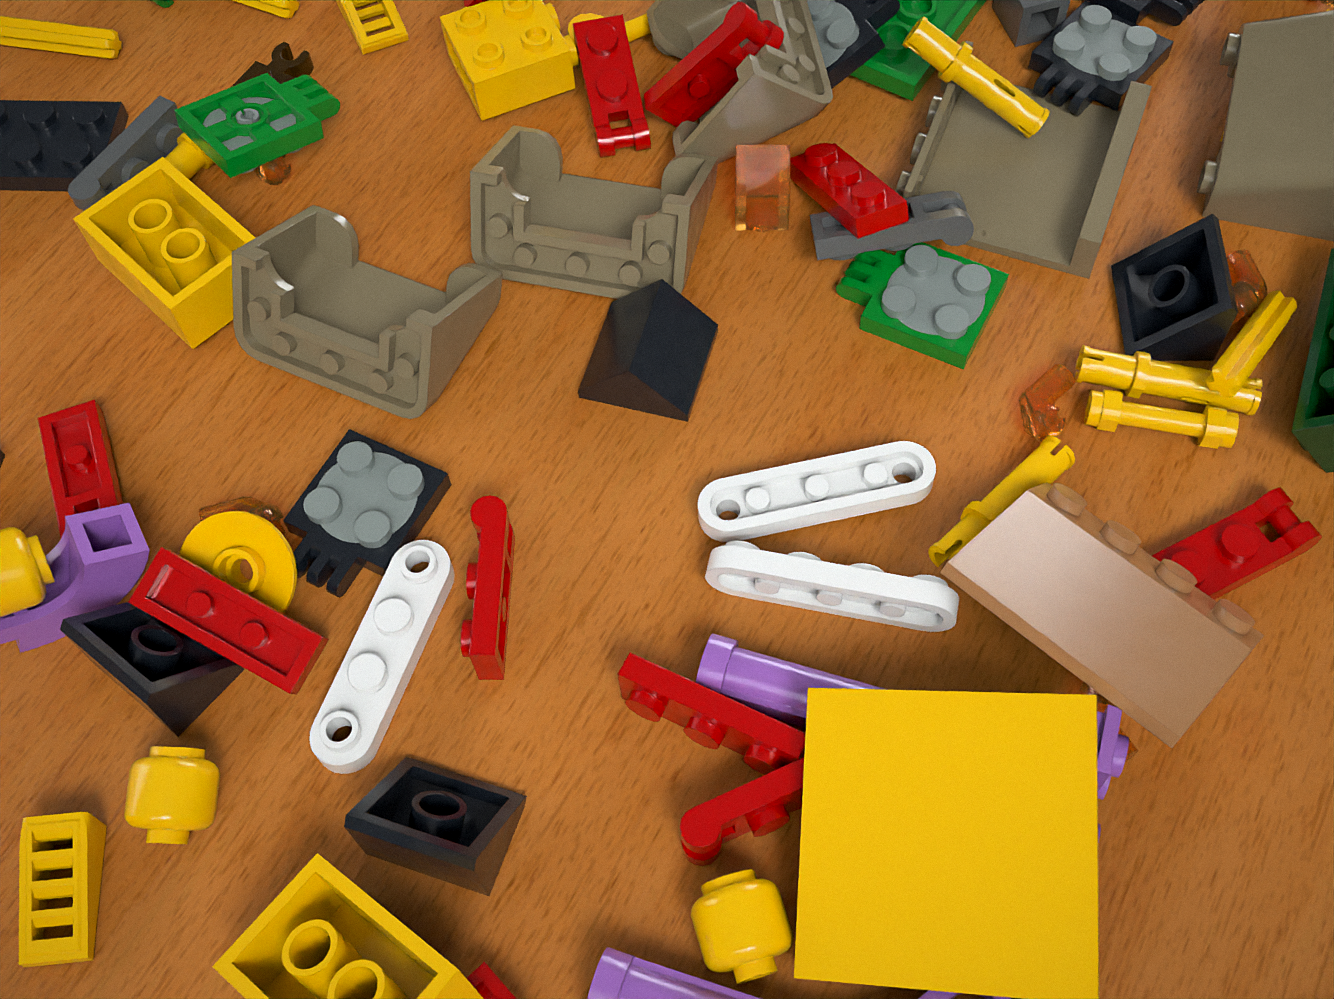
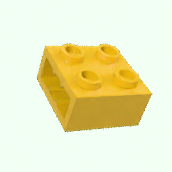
M488 0L440 16L448 55L481 121L575 89L573 67L579 65L577 50L570 35L562 36L560 33L559 19L551 3L544 4L542 0Z

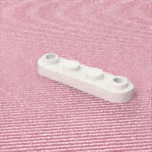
M898 441L717 479L709 483L699 495V524L702 530L714 540L720 542L742 541L915 504L923 500L932 489L936 473L935 460L931 453L923 446L910 441ZM906 475L912 479V482L900 483L894 479V476ZM725 511H732L738 517L734 520H723L719 515Z
M429 540L413 541L401 547L394 554L313 722L309 736L311 749L323 766L332 772L340 774L353 773L361 770L373 760L434 628L455 577L454 568L447 551L436 542ZM421 562L429 563L424 571L418 573L411 572V568ZM344 726L352 727L348 738L340 742L332 741L333 734L337 729Z
M730 541L724 546L714 548L710 553L705 574L706 581L713 588L726 594L920 631L940 632L949 630L955 626L959 596L953 589L948 587L946 581L932 575L907 577L885 573L877 566L866 563L846 566L824 562L817 556L806 552H792L788 555L760 550L754 544L745 541Z

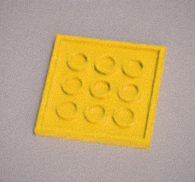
M808 688L794 978L1021 999H1099L1097 695Z

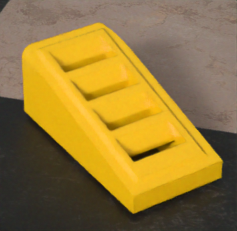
M335 0L363 55L409 40L408 33L393 0ZM373 2H378L377 5L364 8L358 11L355 10V8L364 6ZM380 14H384L385 16L384 18H380L368 23H361V20L371 18ZM388 26L391 27L390 30L367 37L366 33Z
M88 812L25 817L22 820L19 847V965L22 967L93 961L107 826ZM73 843V848L54 850V845ZM73 868V877L50 880L51 870ZM73 897V907L47 909L48 899ZM73 925L72 937L43 939L45 927Z

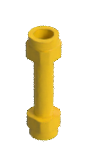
M1105 389L1103 392L1091 390L1088 396L1084 425L1095 426L1097 430L1115 432L1118 424L1198 437V446L1218 449V447L1232 448L1237 436L1239 415L1238 413L1227 412L1226 408L1206 406L1203 413H1195L1122 401L1123 392Z

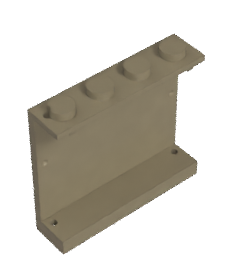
M966 41L967 44L973 47V42ZM942 80L940 90L944 91L943 97L934 95L926 118L925 126L930 129L927 134L919 132L913 145L910 157V164L914 165L912 172L902 171L895 192L903 198L942 191L957 192L962 196L967 213L970 215L974 226L971 239L964 245L1089 279L1152 86L1131 81L1121 111L1090 104L1077 116L1068 111L1072 100L1070 98L1059 107L1050 102L1052 94L1048 93L1044 98L1033 94V89L1014 85L1040 106L1050 111L1047 120L1039 131L1030 138H1026L1023 136V133L988 109L983 103L952 80L949 83H945Z

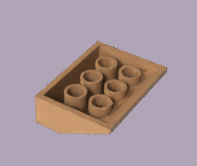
M1048 482L1028 489L945 564L940 573L1166 745L1173 748L1216 697L1264 635L1253 628L1255 621L1244 609L1226 599H1220L1216 602L1196 588L1197 579L1187 569L1168 559H1163L1160 562L1139 547L1141 544L1140 538L1130 529L1112 520L1104 523L1085 509L1087 506L1086 500L1073 489L1060 483H1054L1052 486Z

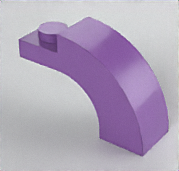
M130 503L65 516L63 536L53 550L46 555L55 582L45 585L46 597L40 604L0 618V644L16 640L20 653L49 644L66 636L60 630L63 619L114 606L129 593L142 575L149 556L148 545Z

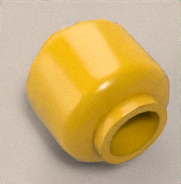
M15 527L0 530L1 618L40 604L46 597L45 585L55 582L38 536L34 535L27 538L24 532Z
M152 746L150 747L149 757H142L132 763L129 770L124 817L126 822L132 827L147 829L146 843L188 844L190 831L204 830L214 823L220 770L215 763L205 760L206 750Z
M753 869L731 873L701 886L703 896L693 904L691 918L707 968L719 973L733 971L737 984L777 972L778 969L774 957L785 953L793 943V933L777 885L770 880L757 879Z

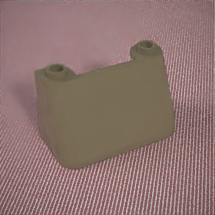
M807 0L654 1L646 11L652 40L657 49L667 56H676L681 59L687 56L723 23L728 10L737 2H743L754 9L758 14V20L761 22L769 20L782 28L784 32V39L779 49L765 44L755 56L748 54L736 68L739 81L720 101L698 118L699 124L692 121L680 123L672 136L676 156L683 153L718 157V164L817 117L833 99L832 88ZM746 38L739 46L743 47L750 40Z
M1334 10L1243 23L1238 34L1228 33L1220 58V65L1228 66L1227 76L1233 78L1220 151L1215 162L1205 161L1198 181L1197 193L1206 194L1202 217L1214 214L1219 220L1334 241Z
M513 125L470 171L471 252L473 260L476 264L503 273L502 279L616 299H620L661 279L681 294L689 276L715 188L718 157L695 153H683L674 157L665 167L661 189L564 174L562 173V150L554 137L539 129Z
M316 205L310 206L232 251L233 327L238 343L249 356L260 362L408 419L421 416L439 399L498 307L501 298L503 273L479 264L467 263L456 268L449 275L446 292L359 261L358 237L353 226L341 215Z

